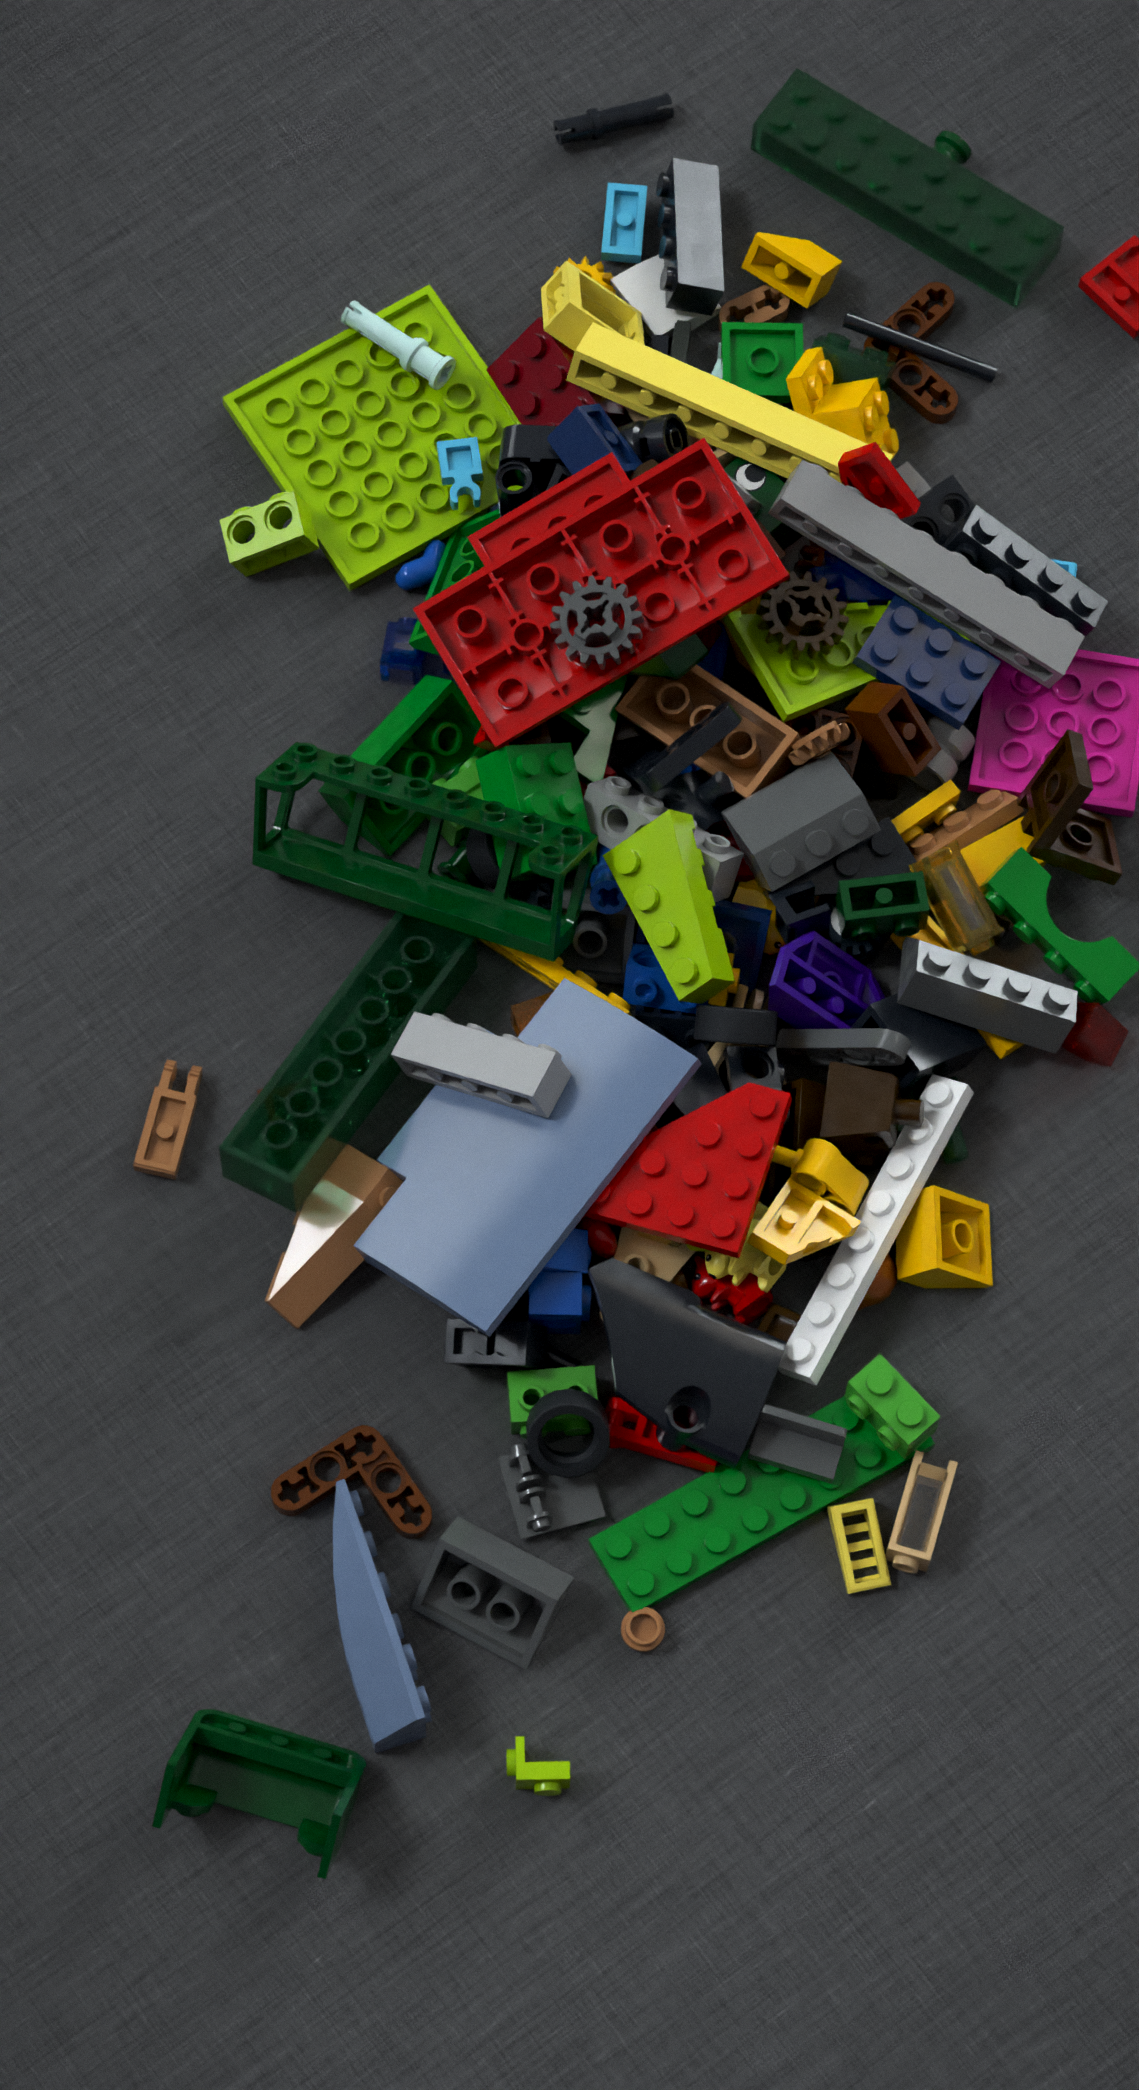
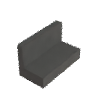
M764 1404L760 1412L759 1422L748 1459L832 1484L848 1430Z

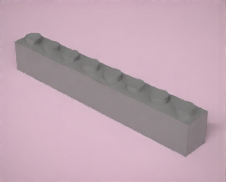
M802 460L789 475L768 512L771 516L1048 689L1065 675L1085 637L1076 631L1074 626L1067 620L1052 616L1041 609L1039 604L1032 598L1020 596L1006 587L1004 582L997 576L985 574L971 565L969 560L962 554L945 549L937 544L928 533L910 527L902 522L896 513L887 508L878 507L864 498V495L858 489L838 482L829 476L823 467Z

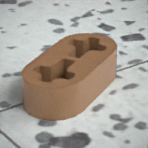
M768 284L760 286L728 301L722 306L719 312V331L721 333L722 322H729L732 315L737 319L744 318L743 322L781 323L789 313L790 298ZM770 299L772 303L779 302L778 309L774 310L771 305L764 307L765 300Z

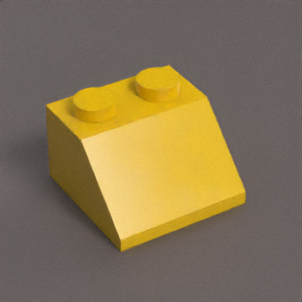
M935 1185L923 1188L896 1237L897 1279L925 1289L988 1288L993 1286L989 1204Z

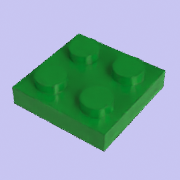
M722 322L721 379L774 403H792L786 378L804 353L803 323Z

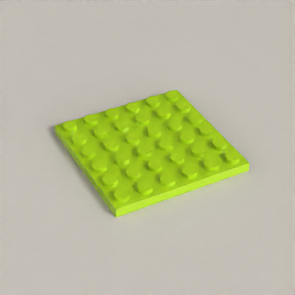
M430 284L379 311L376 315L412 339L416 337L425 339L429 343L428 347L443 357L451 356L455 359L454 371L442 388L434 390L429 386V381L416 372L405 371L399 363L400 359L350 327L222 397L223 406L282 492L294 491L309 505L319 547L349 591L425 550L427 544L432 540L441 541L466 522L487 514V508L498 503L495 476L499 465L502 430L506 426L521 424L486 371L487 365ZM477 437L483 481H476L475 483L481 491V503L479 507L474 508L473 498L468 494H462L458 497V510H453L450 505V489L452 485L442 486L437 442ZM515 485L507 489L511 491H516L523 487Z

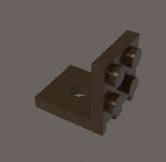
M1067 729L1017 799L1018 806L1029 810L1021 821L1022 831L1034 837L1026 852L1034 858L1046 861L1053 867H1062L1082 874L1090 880H1099L1114 886L1123 873L1112 822L1109 818L1080 808L1094 788L1083 736L1080 733Z

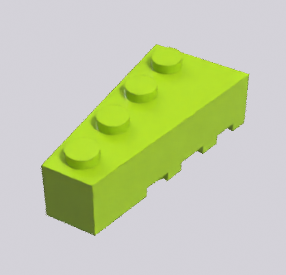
M669 809L605 853L603 857L678 1000L703 1004L733 984L735 979L722 929L717 927L713 907L716 905L712 890H708L702 867L705 866L701 849H698L693 834V830L696 828L692 814Z

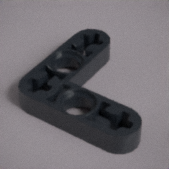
M725 702L708 713L663 751L658 752L648 746L640 748L624 760L618 770L630 782L632 787L646 795H650L666 785L741 723L742 717L730 702Z

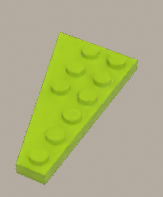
M888 601L887 605L868 606L867 602L848 603L843 615L849 618V622L838 645L834 644L828 655L819 651L815 660H810L806 652H802L799 659L794 660L793 650L788 648L782 654L777 653L780 644L777 641L768 644L764 641L769 631L758 629L757 625L761 616L757 614L742 615L741 611H733L723 618L724 623L783 723L860 692L870 681L881 683L877 678L860 669L852 662L891 601ZM915 606L916 608H918V609L921 610L922 612H924V613H926L927 615H929L930 617L934 618L935 620H937V621L940 622L941 624L945 625V626L948 627L949 629L953 630L954 632H956V633L959 634L960 636L964 637V638L967 639L968 641L972 642L973 644H976L975 642L971 641L970 639H968L967 637L963 636V635L960 634L959 632L955 631V630L952 629L951 627L947 626V625L944 624L943 622L939 621V620L936 619L935 617L931 616V615L928 614L927 612L923 611V610L920 609L919 607Z

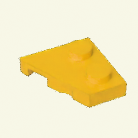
M789 1178L752 1231L747 1243L781 1264L786 1265L853 1236L861 1221Z

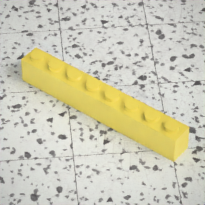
M594 322L575 349L566 381L650 418L669 413L676 414L683 421L688 435L699 440L705 438L708 444L787 479L798 464L805 460L808 463L823 467L829 476L844 485V482L840 479L838 462L842 454L868 445L865 442ZM883 451L891 462L893 455Z

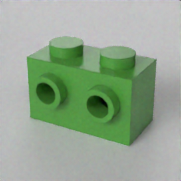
M881 1354L848 1381L844 1397L849 1408L860 1419H866L877 1430V1436L882 1443L891 1451L896 1450L904 1460L936 1432L941 1416Z
M595 1365L507 1372L511 1434H521L522 1438L527 1439L526 1422L531 1408L541 1397L555 1390L575 1389L587 1392L598 1400ZM574 1414L558 1415L548 1420L544 1425L542 1437L546 1436L547 1432L563 1430L566 1435H584L591 1431L590 1428H593V1425L582 1416Z

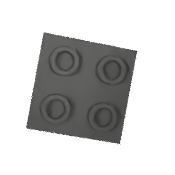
M582 1435L546 1444L553 1450L564 1453L576 1452L585 1448ZM526 1443L511 1447V1454L497 1457L521 1540L606 1517L593 1471L582 1476L569 1478L548 1474L535 1464L528 1452Z

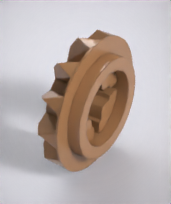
M832 721L816 729L792 745L794 751L788 755V758L794 765L802 766L822 756L848 739L851 732L847 723L837 724L836 721Z

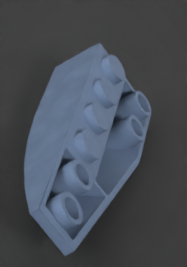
M343 1479L336 1481L333 1517V1575L339 1629L348 1671L374 1751L378 1753L425 1738L426 1723L432 1721L430 1715L431 1706L424 1685L415 1687L414 1681L418 1680L416 1672L418 1667L410 1643L403 1646L400 1639L405 1637L398 1614H391L386 1598L391 1597L385 1574L384 1572L377 1573L372 1557L378 1556L370 1531L363 1532L358 1517L364 1515L357 1490L349 1492L346 1481Z

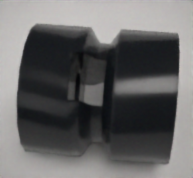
M669 413L652 417L647 421L639 420L617 427L642 463L653 459L660 464L690 446L687 429L681 418L676 414Z

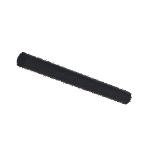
M848 311L842 321L841 327L985 381L992 382L995 377L997 367Z

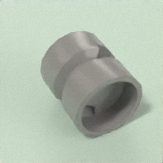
M932 714L929 715L926 724L940 745L941 750L916 777H907L915 784L933 792L950 779H954L958 771L957 765L967 758L975 745V739L965 726L962 725L957 730Z

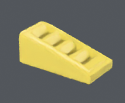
M873 1498L827 1507L847 1594L891 1585ZM864 1514L865 1522L843 1526V1517ZM868 1531L870 1539L847 1544L845 1535ZM872 1548L873 1557L851 1561L849 1553ZM876 1565L878 1574L854 1578L853 1570Z

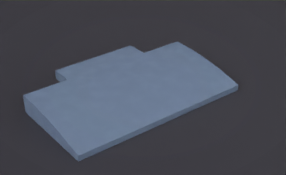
M566 978L561 981L517 1037L528 1045L538 1047L539 1044H545L556 1049L562 1056L561 1060L572 1074L549 1118L435 1085L378 1157L377 1161L390 1169L404 1182L353 1245L366 1262L489 1337L702 1064L697 1057L663 1035Z

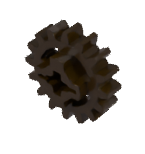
M794 571L789 572V579L762 594L761 601L756 609V614L761 616L757 627L759 630L769 631L764 640L767 644L774 641L780 644L777 653L782 654L788 648L793 650L794 660H798L802 652H806L810 660H815L819 651L828 655L834 644L838 645L849 622V618L843 615L847 608V603L836 602L840 590L835 588L828 591L825 588L826 578L823 577L818 583L812 581L811 572H806L803 579H798Z

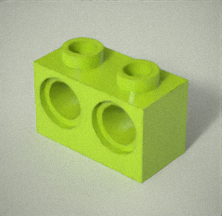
M294 491L277 493L271 496L269 501L253 507L239 508L232 515L219 520L229 562L245 577L320 549L310 507ZM292 518L290 524L286 528L282 529L284 523L288 519ZM255 532L254 537L245 543L249 535Z

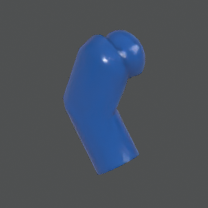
M435 539L428 543L423 557L406 563L397 572V585L407 591L432 583L445 550V544Z

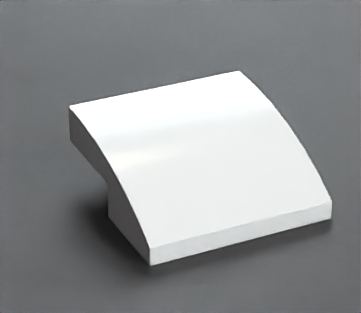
M659 255L634 265L610 279V285L616 290V295L641 312L643 328L651 338L652 335L673 336L677 320L690 321L692 331L719 314L722 308L718 304L712 316L666 308L665 291L660 289L664 259H660Z

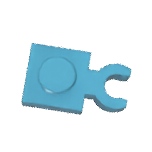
M477 437L437 442L442 486L452 485L450 489L451 508L458 510V497L462 494L470 495L473 498L474 508L479 507L481 491L475 482L483 481V472Z

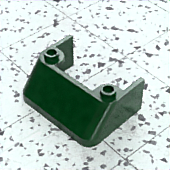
M214 1709L199 1710L194 1714L167 1762L152 1827L161 1829L171 1809H175L179 1814L186 1817H198L209 1812L214 1803L299 1828L297 1834L299 1844L309 1854L322 1857L317 1877L326 1879L341 1848L363 1779L366 1761L360 1754L349 1749Z

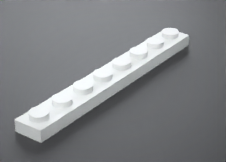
M932 1074L919 1098L924 1103L922 1126L905 1125L895 1146L889 1153L855 1216L861 1223L853 1236L842 1240L785 1346L778 1366L781 1374L817 1386L974 1092L968 1084Z

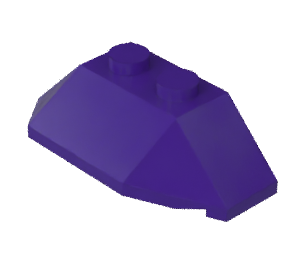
M810 931L780 948L769 984L768 1010L777 1011L779 1018L796 1029H850L870 1004L886 997L869 968L817 932Z

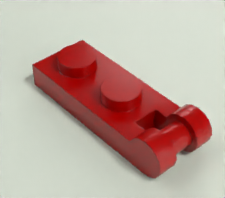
M618 1397L608 1399L605 1411L608 1414L610 1431L609 1448L622 1447L704 1472L714 1473L717 1461L698 1454L697 1450L693 1448H688L683 1452L667 1450L662 1447L657 1439V1426L623 1399ZM630 1421L637 1424L635 1430L623 1427V1423ZM674 1421L679 1427L687 1429L681 1422Z

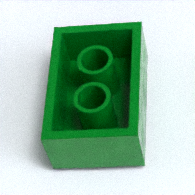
M571 742L504 746L475 760L484 800L497 801L508 808L524 813L539 814L544 819L563 825H574L581 828L582 831L591 833ZM492 835L500 870L507 839ZM523 844L519 845L510 882L536 880L537 877L548 878L533 872L529 868V855L535 848ZM596 853L594 855L592 866L598 864ZM579 862L567 873L565 878L577 873Z

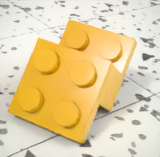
M822 347L806 349L786 378L794 411L867 444L876 442L881 450L892 454L893 459L898 452L899 441L896 430L894 428L890 429L887 417L889 413V400L884 390L881 391L878 378L831 385L833 383V369L830 361L825 360Z

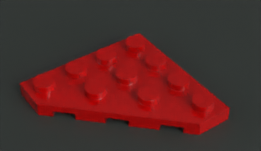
M748 1082L646 1135L584 1216L739 1259L792 1101L791 1093Z

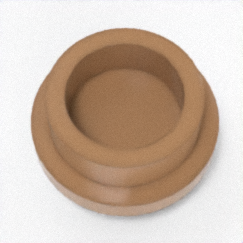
M648 1607L633 1613L629 1611L621 1623L622 1639L628 1647L635 1651L647 1652L655 1649L662 1642L665 1635V1624L661 1615Z

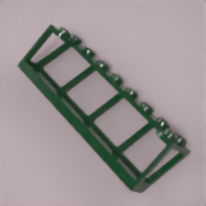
M294 743L255 778L252 865L553 962L573 942L598 843V835L582 831L581 828L574 825H563L544 819L539 814L524 813L508 808L497 801L482 800L467 795L462 790H450L437 786L423 778H412L392 772L391 769L384 766H373L363 763L349 755L335 754L318 749L310 743ZM312 779L357 792L344 845L292 829L288 825L296 791L303 788ZM269 789L281 792L282 794L273 829L266 835L267 790ZM369 796L432 816L419 869L358 849V841ZM444 820L507 839L495 892L486 891L433 873L432 867ZM520 844L535 848L529 855V868L541 876L554 879L552 911L512 899L508 896V889ZM579 862L567 913L562 915L564 879L567 873Z

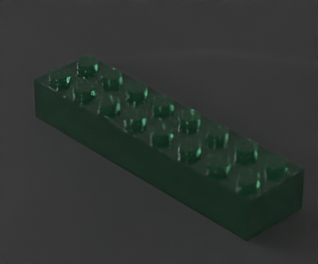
M798 68L795 69L753 124L751 150L1016 309L1060 251L1064 226Z
M396 912L219 1146L223 1177L296 1213L401 1072V1067L391 1056V1053L414 1011L432 1016L433 1013L443 1015L477 969L476 937Z

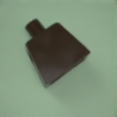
M830 1061L820 1132L821 1139L832 1143L841 1153L888 1149L896 1144L898 1125L922 1126L924 1116L923 1100L902 1099V1090L897 1076Z

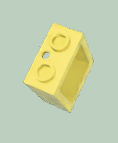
M565 261L541 288L544 331L573 351H575L593 322L645 345L641 312L568 261Z

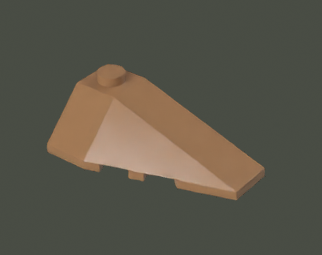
M336 1139L310 1174L306 1185L309 1188L301 1211H297L292 1225H295V1229L287 1251L281 1254L265 1302L290 1325L298 1329L362 1263L364 1258L353 1245L394 1195L403 1181L384 1165L342 1140Z

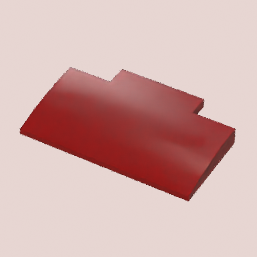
M702 438L631 481L613 452L481 528L468 536V540L484 567L414 607L413 610L496 750L781 584L789 579L790 576L705 438ZM589 576L595 577L597 585H603L606 577H611L615 590L623 583L627 585L629 591L627 598L631 596L637 597L639 606L634 611L642 612L644 617L643 623L634 625L641 629L642 639L630 640L635 652L630 654L624 650L621 651L619 654L622 663L619 665L612 658L606 659L604 670H600L596 660H592L587 669L582 667L580 656L572 662L567 660L565 655L567 648L558 649L554 640L559 635L553 634L550 628V623L559 620L553 616L552 607L564 606L559 594L563 591L572 595L575 592L572 583L574 581L579 582L582 587L588 586ZM621 609L616 624L623 630L625 614ZM571 616L569 625L572 637L575 634L574 629L578 626L574 616ZM592 619L589 622L591 627L594 624L600 626L605 624L604 619L599 622ZM606 645L594 646V648L603 647Z

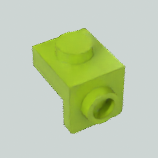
M515 1736V1749H506L507 1776H516V1789H534V1794L553 1796L561 1794V1789L570 1788V1761L525 1762L524 1736Z

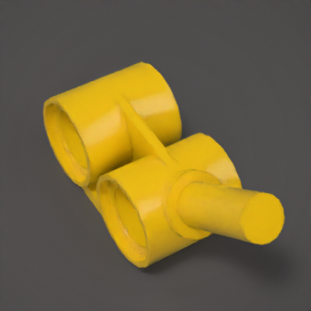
M818 1138L808 1140L804 1148H799L797 1152L778 1145L776 1146L772 1162L790 1167L791 1179L854 1217L867 1190L869 1181L862 1172L857 1170L841 1154L836 1146Z

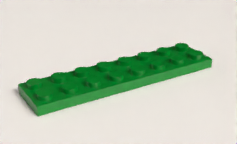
M843 1396L807 1416L848 1430L832 1484L748 1459L750 1451L748 1449L742 1453L734 1469L724 1464L716 1467L714 1473L707 1472L589 1538L588 1544L627 1610L633 1613L644 1607L651 1608L822 1512L827 1507L838 1503L913 1460L915 1451L904 1460L896 1450L891 1451L877 1436V1430L866 1419H860L849 1408L846 1398ZM931 1436L916 1450L924 1453L932 1450L935 1443Z

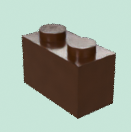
M870 681L845 708V711L883 772L916 777L941 750L940 745L904 686Z

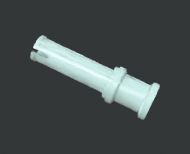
M354 300L349 304L353 311L348 307L345 308L341 316V322L400 359L399 363L402 369L407 372H416L428 380L429 386L434 390L442 388L449 380L456 364L454 358L451 356L443 357L428 347V341L423 338L416 337L412 339L360 305L358 301Z

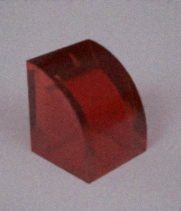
M1077 1002L1076 1023L1061 1046L1084 1060L1111 1067L1129 1031L1099 1003Z

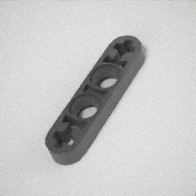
M883 1028L783 1029L778 1031L776 1043L773 1047H776L779 1060L796 1066H829L830 1061L853 1066L903 1065L906 1060L911 1041L901 1033Z

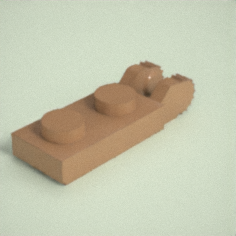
M167 1059L159 1086H155L133 1167L134 1171L176 1180L198 1102L197 1094L203 1068L193 1065L188 1073L185 1092L174 1091L171 1089L173 1081H175L177 1076V1061Z

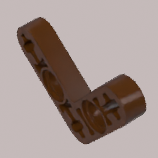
M928 283L882 325L899 331L897 325L901 321L912 320L917 323L920 329L912 336L925 340L952 314L955 299L954 293L944 283ZM941 298L943 300L942 307L938 304L934 305L928 310L926 318L923 313L928 308L929 299L936 301ZM870 337L865 340L862 359L867 369L929 422L944 424L953 419L956 414L958 395L951 385L915 354ZM874 348L879 351L884 348L888 349L887 357L883 354L875 357L873 355ZM891 362L895 365L892 371H890ZM907 370L915 371L920 375L921 381L913 386L905 385L899 379V375ZM928 385H930L929 393L925 391ZM933 399L937 402L942 399L947 400L946 408L941 405L936 408L932 407Z
M360 1425L349 1430L281 1474L274 1480L271 1486V1500L274 1508L285 1516H296L336 1491V1481L345 1479L346 1484L359 1477L394 1529L402 1537L407 1539L421 1538L429 1532L432 1526V1510L429 1503L383 1436L375 1428L368 1425ZM362 1438L366 1443L373 1440L374 1443L371 1445L372 1454L366 1456L364 1452H359L352 1456L351 1464L354 1467L348 1469L344 1457L338 1451L343 1448L347 1457L357 1449V1439ZM324 1460H332L339 1465L340 1473L335 1480L322 1481L315 1474L316 1466ZM391 1471L400 1477L401 1484L396 1491L384 1493L377 1488L376 1479L383 1472ZM307 1472L311 1485L317 1491L311 1493L310 1487L307 1485L298 1492L299 1501L293 1504L289 1499L282 1502L280 1500L283 1497L282 1488L288 1485L292 1490H295L302 1486L304 1478L301 1475ZM407 1492L412 1494L406 1497V1504L411 1511L416 1513L421 1510L423 1512L420 1516L421 1525L417 1527L412 1522L405 1525L402 1523L405 1520V1512L398 1501ZM398 1502L393 1508L389 1506V1504Z

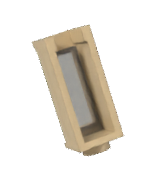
M915 1450L885 1555L886 1560L893 1562L892 1566L907 1573H917L918 1570L927 1572L958 1462L949 1460L947 1469L923 1463L924 1452Z

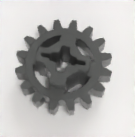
M589 576L588 586L582 587L577 581L572 582L575 592L570 595L562 591L559 595L564 606H553L551 610L553 616L559 619L550 623L552 633L559 635L554 640L558 649L567 648L565 655L570 662L580 656L581 665L585 669L589 667L592 660L597 661L600 670L605 669L606 659L612 658L617 665L621 664L619 653L624 650L627 653L633 654L635 649L630 640L642 639L643 636L641 629L634 626L644 622L642 612L634 611L639 606L637 597L631 596L627 598L629 591L624 583L615 590L612 578L608 576L604 580L603 585H597L594 576ZM621 609L625 614L623 630L616 624ZM571 616H574L578 622V626L574 629L575 634L573 637L570 634L569 628ZM592 619L598 622L604 619L605 624L602 626L594 624L591 627L589 622ZM606 645L603 647L594 648V646Z

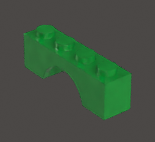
M1022 847L1018 848L978 887L985 895L982 898L984 903L994 913L998 915L1004 914L1014 924L1013 931L1022 941L1029 945L1034 943L1045 954L1043 956L1044 962L1054 972L1060 975L1064 973L1075 984L1073 989L1078 991L1077 995L1089 1004L1094 1002L1097 1006L1110 1001L1139 970V962L1113 936L1096 942H1082L1062 933L1053 923L1047 909L1046 894L1052 876Z

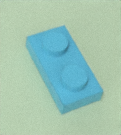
M621 183L607 184L601 260L641 263L647 186Z

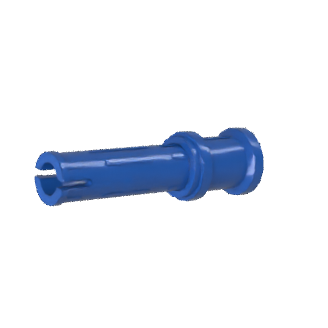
M598 842L596 857L598 864L592 870L590 877V901L595 910L610 915L621 911L627 904V901L603 857L611 849Z

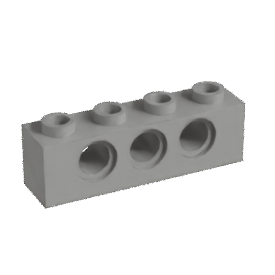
M609 776L608 778L588 784L583 799L591 833L598 835V842L609 849H613L669 810L664 807V803L660 799L640 793L631 787L629 781L617 776ZM694 820L696 829L693 830L697 848L702 851L705 866L702 867L707 888L712 890L716 903L730 897L744 853L732 847L726 838L710 834L701 829Z

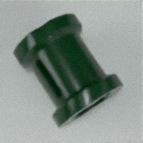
M464 836L460 840L461 846L447 862H441L437 866V870L442 877L470 885L469 881L475 873L467 858V837Z

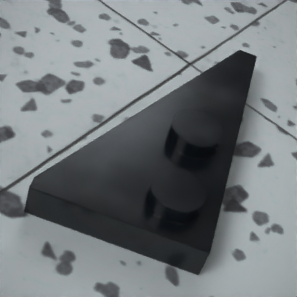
M886 817L878 822L881 831L775 891L771 892L765 889L763 894L768 900L770 899L768 895L812 880L815 885V896L830 898L836 897L838 882L842 880L911 873L923 870L890 818ZM923 872L925 886L928 889L932 884Z

